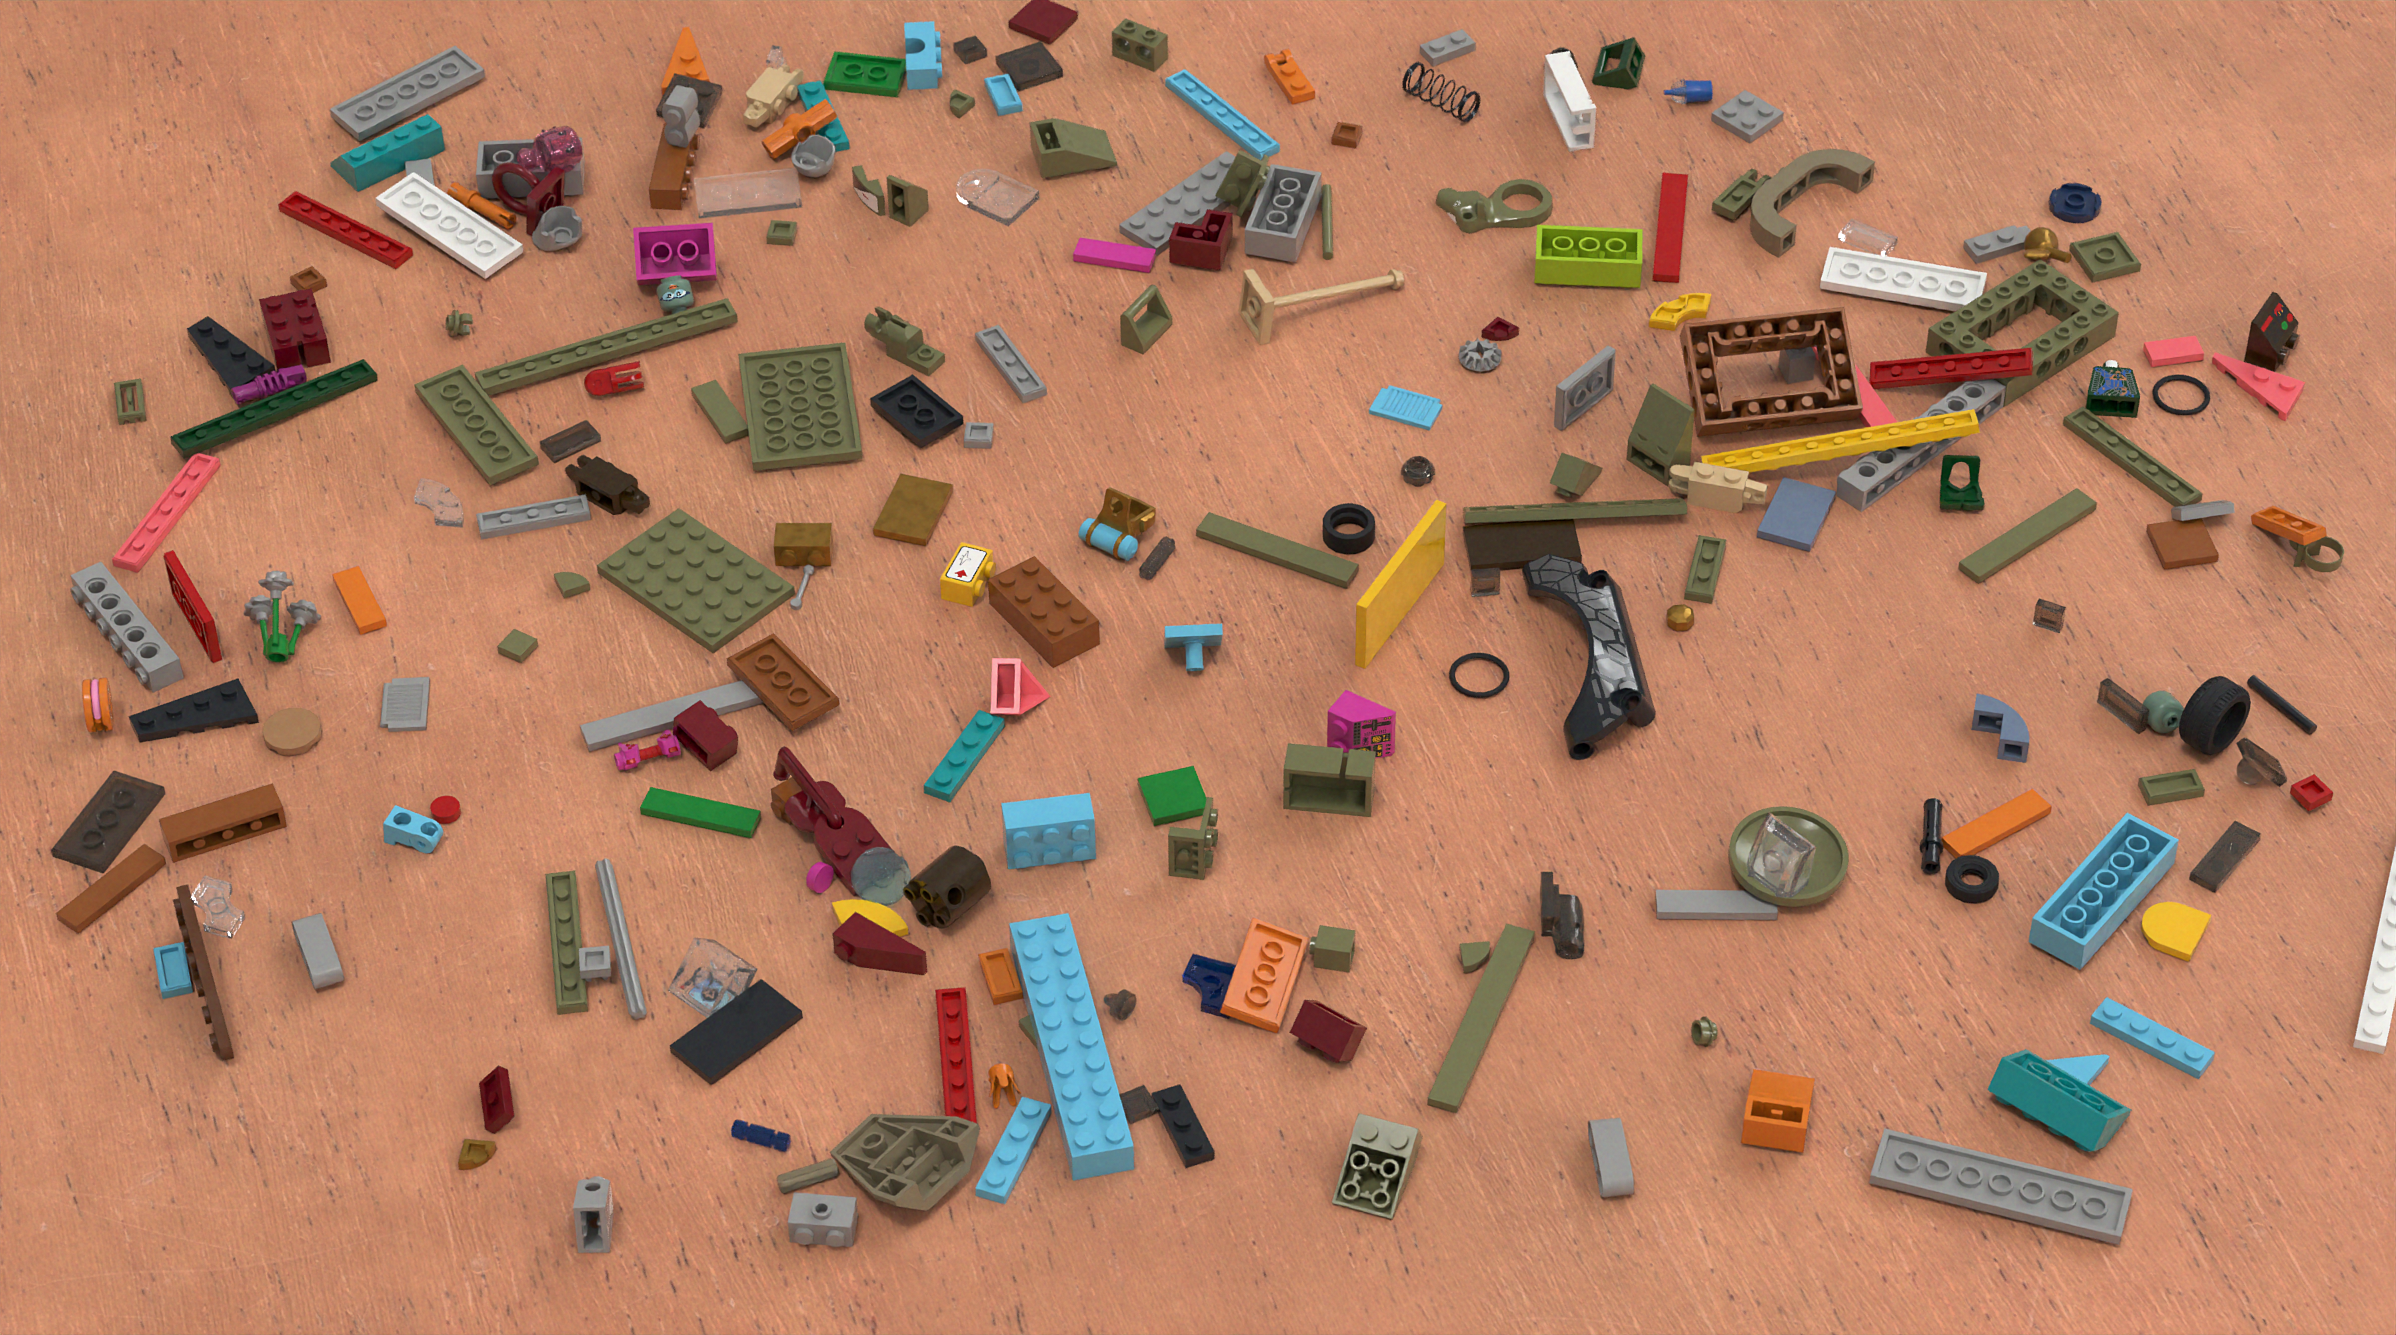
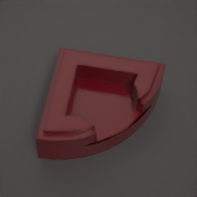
M1500 317L1495 318L1482 330V338L1491 341H1506L1519 335V327Z

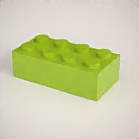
M1537 225L1534 283L1640 288L1643 229Z

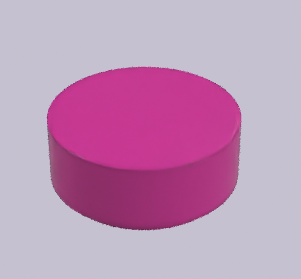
M823 862L814 864L807 874V887L817 893H823L829 888L833 880V868Z

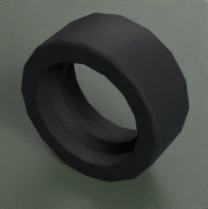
M1346 503L1334 506L1323 517V541L1328 548L1337 553L1357 554L1372 546L1375 539V518L1371 511L1362 505ZM1350 523L1364 528V530L1355 534H1344L1334 530L1338 525Z

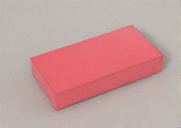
M2196 336L2144 342L2143 351L2151 367L2201 361L2204 357V352Z

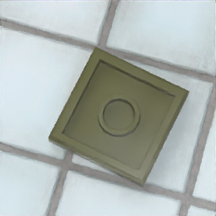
M2118 232L2070 243V252L2092 283L2139 272L2141 269V263Z

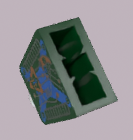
M2114 360L2106 361L2103 366L2094 367L2085 408L2098 416L2137 418L2140 393L2133 370L2119 367V364Z

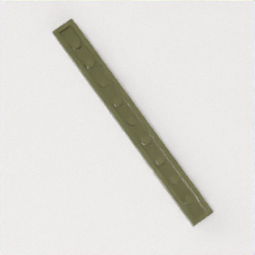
M728 298L484 369L475 372V379L488 396L736 323L738 322L737 313Z

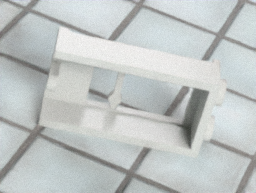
M1570 51L1545 55L1543 96L1569 152L1593 148L1596 107L1592 104L1577 68L1570 57Z

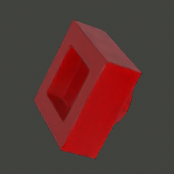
M2313 774L2291 785L2290 794L2304 808L2311 811L2331 801L2333 791Z

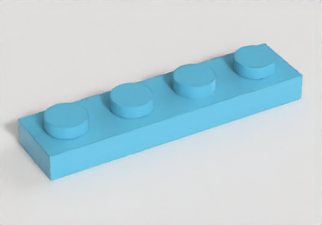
M2108 997L2104 999L2091 1015V1025L2197 1079L2202 1076L2214 1060V1051Z
M1022 1096L975 1188L977 1197L1001 1204L1006 1203L1052 1113L1051 1104Z

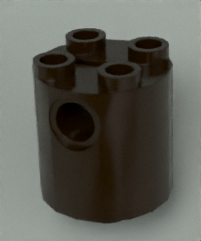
M955 845L948 848L912 878L903 888V894L916 909V917L922 925L928 927L931 924L934 927L943 929L949 927L989 893L991 879L984 862L979 856L964 847Z

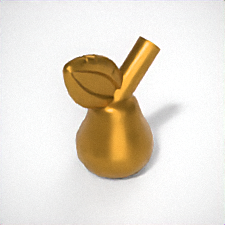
M2035 228L2026 235L2024 240V257L2027 259L2046 261L2052 258L2064 263H2069L2071 260V253L2058 249V238L2049 228Z

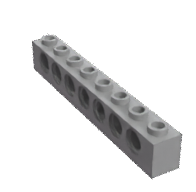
M1994 379L1965 381L1963 385L1954 391H1950L1945 398L1937 404L1931 405L1926 412L1914 419L1974 409L1978 423L1981 424L2003 407L2006 386ZM1962 437L1947 438L1939 442L1918 443L1910 447L1889 448L1886 451H1872L1866 456L1860 457L1854 465L1839 474L1836 496L1862 512Z

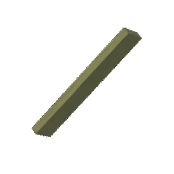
M2082 406L2064 417L2063 425L2174 507L2197 504L2202 500V492Z
M2076 488L1961 560L1958 569L1979 584L2095 511L2097 502Z
M1208 512L1196 529L1197 537L1343 588L1349 586L1359 571V564L1210 512Z
M575 871L545 874L557 1014L587 1012L585 979H581L579 965V948H582L576 873Z

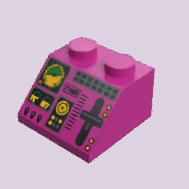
M1345 690L1328 710L1327 747L1343 748V753H1349V749L1376 751V758L1392 756L1395 752L1396 712Z

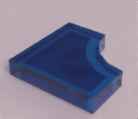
M1192 954L1182 975L1183 983L1192 986L1200 994L1202 999L1201 1012L1230 1019L1231 1016L1220 1013L1236 965Z

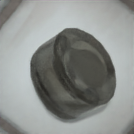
M1126 989L1121 990L1118 994H1107L1103 999L1104 1003L1110 1007V1015L1119 1021H1123L1131 1015L1137 1002L1136 995Z

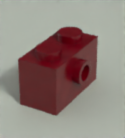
M701 700L674 717L673 735L708 770L712 771L737 754L738 735L733 727L727 726L719 718L716 711L711 707H707Z
M1304 1000L1289 1033L1298 1037L1297 1042L1302 1046L1313 1050L1316 1047L1324 1052L1322 1055L1324 1058L1334 1063H1339L1340 1060H1353L1367 1027L1317 1000Z

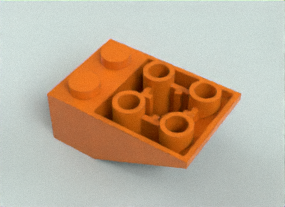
M1753 1069L1744 1114L1741 1143L1803 1153L1815 1078Z

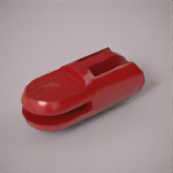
M640 361L589 372L584 379L586 391L593 396H602L644 388V382L618 385V383L642 378L641 371L615 374L639 368Z

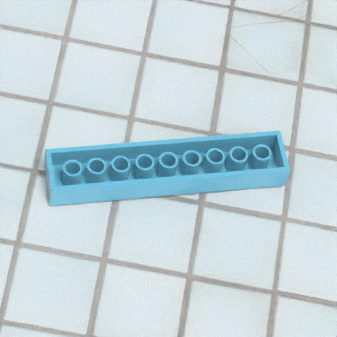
M1069 913L1009 923L1010 948L1023 991L1027 1012L1030 1015L1038 1053L1072 1180L1134 1170V1145Z

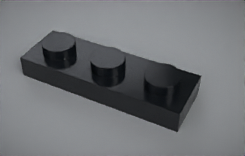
M1181 1084L1153 1092L1152 1102L1185 1168L1214 1160L1215 1151Z

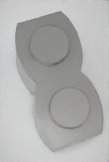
M676 85L663 106L662 114L667 123L664 130L665 138L671 145L686 148L700 125V117L696 110L698 97L693 88Z

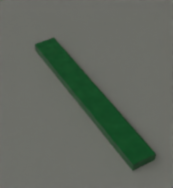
M362 359L170 436L171 444L185 459L378 381L377 373Z

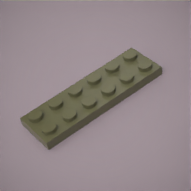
M463 365L414 384L416 394L489 485L539 465L538 456Z

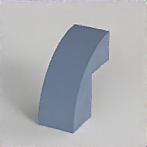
M1976 694L1971 730L2000 734L1997 759L2026 763L2030 737L2022 717L2006 703L1990 696Z

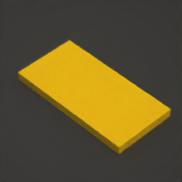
M1439 500L1434 502L1356 604V666L1364 669L1368 666L1444 565L1447 503Z

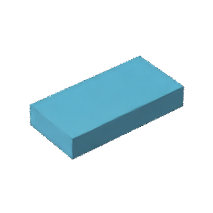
M1009 74L984 79V86L998 116L1023 111L1022 102Z
M180 942L153 948L162 998L193 993L184 943Z

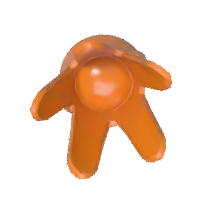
M1003 1063L992 1066L988 1071L989 1082L991 1083L989 1097L993 1096L994 1108H998L1000 1105L1001 1088L1004 1089L1010 1105L1016 1106V1097L1012 1084L1019 1094H1021V1091L1014 1082L1015 1078L1012 1068Z

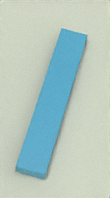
M1186 69L1165 79V86L1253 157L1262 160L1264 154L1270 157L1280 152L1279 143Z

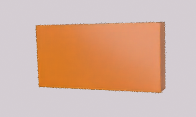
M1008 948L978 954L979 964L993 1005L1023 999V991Z

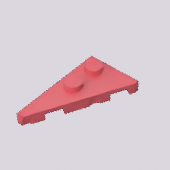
M2216 352L2212 357V364L2223 374L2229 372L2237 379L2236 384L2249 395L2257 398L2264 407L2272 406L2279 412L2278 418L2286 421L2304 389L2305 382Z

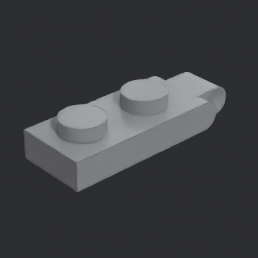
M2013 225L1964 240L1963 249L1978 264L2024 250V240L2031 230L2027 226L2017 228Z

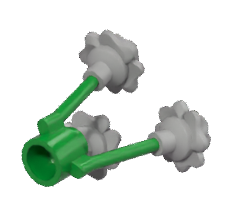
M271 571L266 573L265 579L258 581L260 586L270 591V598L264 595L251 597L249 602L244 605V616H250L251 620L256 619L257 624L260 625L263 655L266 656V659L272 662H284L288 660L289 655L295 654V645L300 631L305 628L307 623L317 624L318 620L321 619V615L317 613L315 604L311 601L300 600L297 603H291L287 607V611L291 614L292 619H295V629L289 642L286 635L279 633V600L282 599V591L287 589L288 586H293L294 582L291 579H287V574L284 571ZM269 615H272V634L269 638L266 624L268 623Z

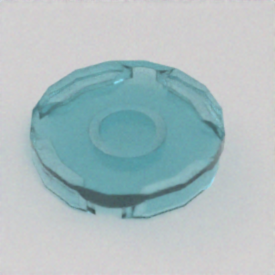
M875 847L866 850L855 861L851 870V882L855 892L862 900L879 903L884 906L897 903L904 896L903 888L911 880V871L906 860L902 856L899 857L898 854L894 853L895 851L889 848Z

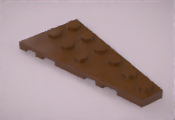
M188 884L176 887L178 898L173 899L179 928L181 929L198 997H204L207 1005L202 1007L206 1025L212 1023L214 1033L209 1034L213 1052H220L222 1061L234 1058L232 1045Z

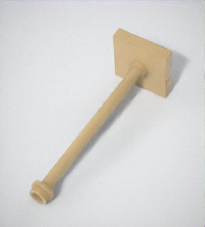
M1392 269L1389 270L1386 276L1273 298L1255 270H1245L1243 272L1238 313L1260 345L1270 343L1275 308L1385 286L1398 289L1404 284V276L1400 270Z

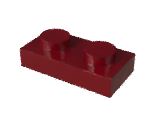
M499 1065L479 1082L485 1130L494 1134L515 1117L508 1069Z

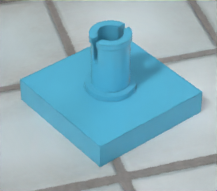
M1222 624L1165 626L1164 648L1185 647L1186 671L1204 670L1202 646H1221L1223 637Z

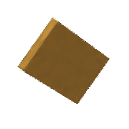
M900 474L873 527V535L926 546L953 492V484Z

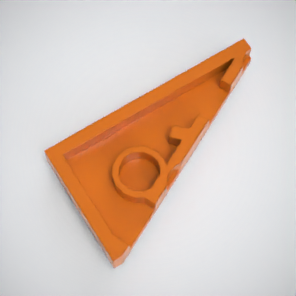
M689 27L682 29L661 84L662 96L671 95L676 85L693 88L694 90L710 87L709 77Z

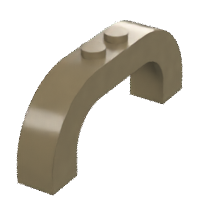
M1823 149L1806 153L1796 158L1786 167L1781 168L1770 180H1766L1753 196L1750 231L1756 243L1770 254L1778 258L1795 245L1797 225L1784 219L1778 213L1809 188L1818 184H1836L1858 194L1873 182L1875 161L1847 150Z

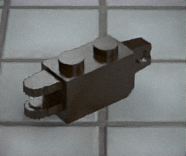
M581 455L577 459L579 467L569 464L565 468L567 476L576 484L577 494L579 496L586 495L588 501L612 515L622 514L627 509L640 514L650 506L649 496L638 488V481L633 475L625 473L612 463L606 462L598 456L591 459Z

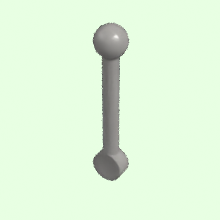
M806 565L803 568L804 576L796 598L790 602L793 610H799L802 607L801 598L809 576L814 573V568L811 565Z

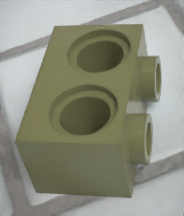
M1124 19L1112 31V56L1155 72L1168 59V35L1134 21Z

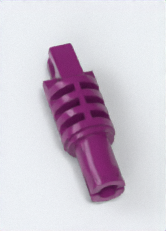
M302 365L280 368L277 372L271 371L269 375L265 373L263 377L260 375L256 376L253 382L231 388L233 399L236 405L254 398L265 399L269 395L272 396L275 393H280L307 381L306 372Z

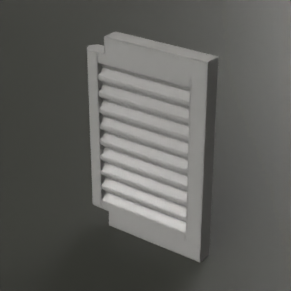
M430 677L394 678L392 683H384L380 720L381 728H388L389 732L426 730Z

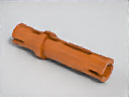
M457 182L452 183L450 186L458 192L448 188L447 195L461 202L471 211L475 210L504 228L511 229L514 226L506 219L516 223L517 217L515 214L481 197V194L476 190L470 191Z

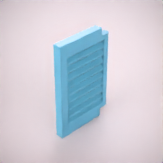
M1389 385L1387 389L1382 388L1369 409V414L1430 431L1442 410V404H1439L1440 399Z

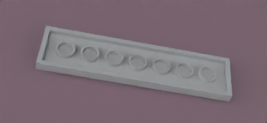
M1885 1128L1869 1181L1871 1184L2118 1245L2120 1244L2133 1191L2131 1188Z

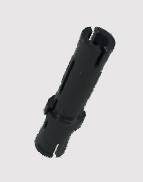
M1930 798L1924 802L1923 839L1920 841L1919 849L1922 853L1921 870L1923 869V872L1926 874H1936L1940 870V854L1943 852V842L1941 840L1943 804L1936 798Z

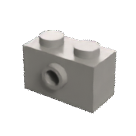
M794 1193L788 1218L790 1242L804 1245L820 1244L833 1247H853L858 1222L857 1197Z

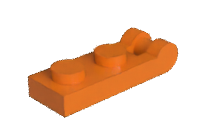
M1289 49L1281 50L1280 54L1276 55L1273 53L1264 55L1266 68L1292 105L1315 99V89L1294 61Z

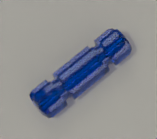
M735 1120L731 1127L732 1137L744 1140L746 1137L748 1142L769 1148L773 1145L774 1149L779 1151H787L791 1144L790 1134L781 1131L775 1133L774 1129L753 1123L749 1126L748 1122L743 1120Z

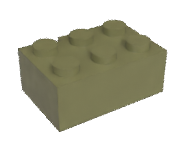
M1288 743L1283 773V809L1371 817L1375 793L1376 751L1349 749V753H1343V748Z

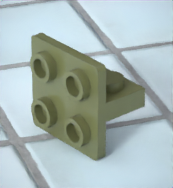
M1239 149L1215 195L1238 207L1236 215L1241 217L1245 210L1248 212L1251 210L1256 200L1255 196L1258 189L1261 190L1267 180V174L1270 170V166L1267 165L1269 156L1264 154L1262 160H1259Z

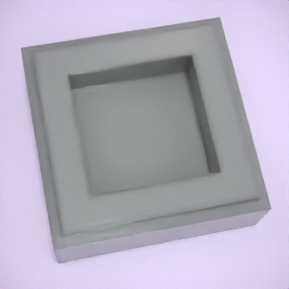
M966 422L964 448L991 449L994 432L993 423Z

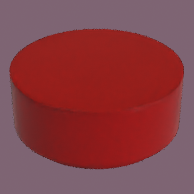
M440 796L431 803L432 818L440 824L452 823L461 815L460 803L453 796Z

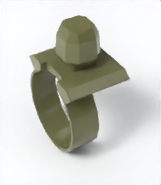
M2326 536L2305 546L2289 540L2290 546L2297 551L2293 567H2300L2302 560H2304V563L2309 568L2322 573L2335 571L2341 566L2344 549L2337 540ZM2321 546H2326L2335 550L2340 559L2335 562L2324 563L2313 559L2311 556L2319 555Z

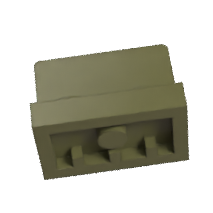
M1207 797L1200 830L1170 827L1168 834L1169 876L1204 880L1206 869L1212 868L1214 852L1210 850L1212 847L1217 846L1218 829H1213L1217 825L1218 809H1213L1212 797Z

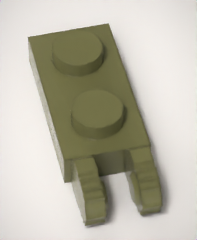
M1751 168L1712 202V210L1734 220L1752 203L1756 191L1766 180H1770L1771 176L1764 175L1755 182L1758 170Z

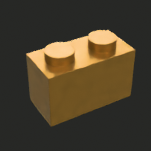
M776 523L774 537L775 566H831L833 553L832 523Z

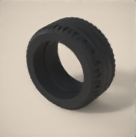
M2216 676L2205 681L2191 696L2182 712L2179 722L2181 739L2206 755L2217 754L2226 749L2237 737L2246 722L2251 706L2249 693L2243 687L2223 676Z

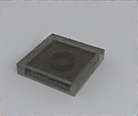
M1041 41L996 56V65L1003 74H1009L1017 92L1063 77V69Z

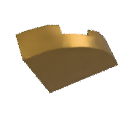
M464 1139L458 1161L459 1170L474 1169L489 1161L496 1151L495 1141Z

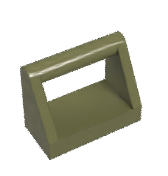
M1150 285L1120 316L1121 345L1141 354H1144L1172 326V315L1155 285ZM1147 304V311L1135 322L1133 320L1134 316Z

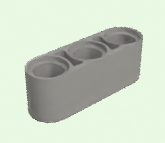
M318 913L292 921L294 935L314 989L344 981L342 968L322 914Z
M1621 1118L1589 1120V1143L1600 1196L1633 1195V1173Z

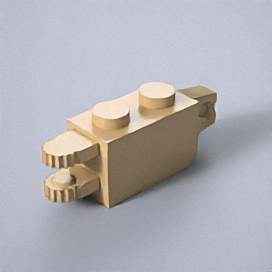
M782 64L778 70L768 67L746 92L748 108L743 115L744 124L752 125L753 127H758L763 122L772 124L779 115H782L787 105L797 96V85L803 79V70L797 68L790 74V67Z
M1694 462L1693 467L1676 464L1671 466L1669 475L1672 477L1668 483L1669 490L1686 494L1687 504L1737 513L1742 510L1743 503L1764 504L1766 499L1767 485L1749 480V471Z

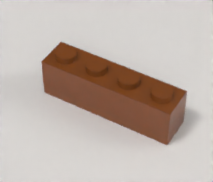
M664 123L649 185L651 209L682 210L684 200H688L689 197L688 183H692L693 178L691 166L695 167L696 165L695 150H699L700 136L694 134L686 148L671 145L665 138L664 130L667 123Z
M273 783L159 819L163 840L173 863L287 827L284 809Z

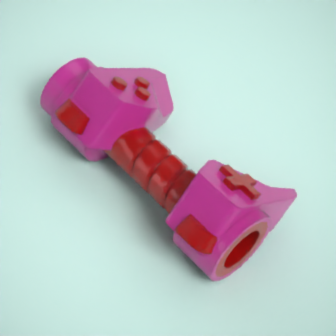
M665 730L657 738L658 745L640 750L638 744L624 745L618 743L619 753L614 754L617 769L628 770L635 768L640 761L666 755L667 758L681 755L677 737L673 736L669 730Z

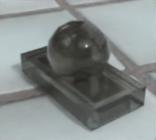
M2244 737L2236 743L2243 757L2238 763L2236 771L2237 776L2243 783L2254 785L2260 782L2263 777H2266L2279 787L2287 782V777L2277 758L2248 738Z

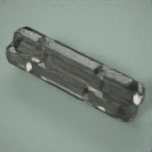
M1165 536L1160 540L1145 562L1140 566L1139 576L1141 578L1151 580L1155 576L1156 571L1161 568L1169 557L1168 555L1175 549V540L1173 538L1170 539Z

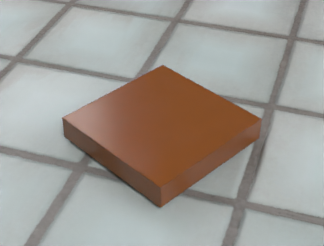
M2202 518L2147 524L2146 532L2164 569L2218 562L2219 554Z

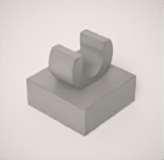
M609 946L579 948L581 979H586L589 982L591 978L603 977V980H607L611 976Z

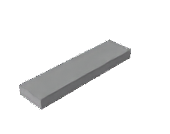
M999 325L975 333V341L1022 403L1047 395V387Z
M586 495L476 514L481 539L591 520Z
M1656 890L1655 894L1657 919L1777 920V905L1764 901L1749 891Z

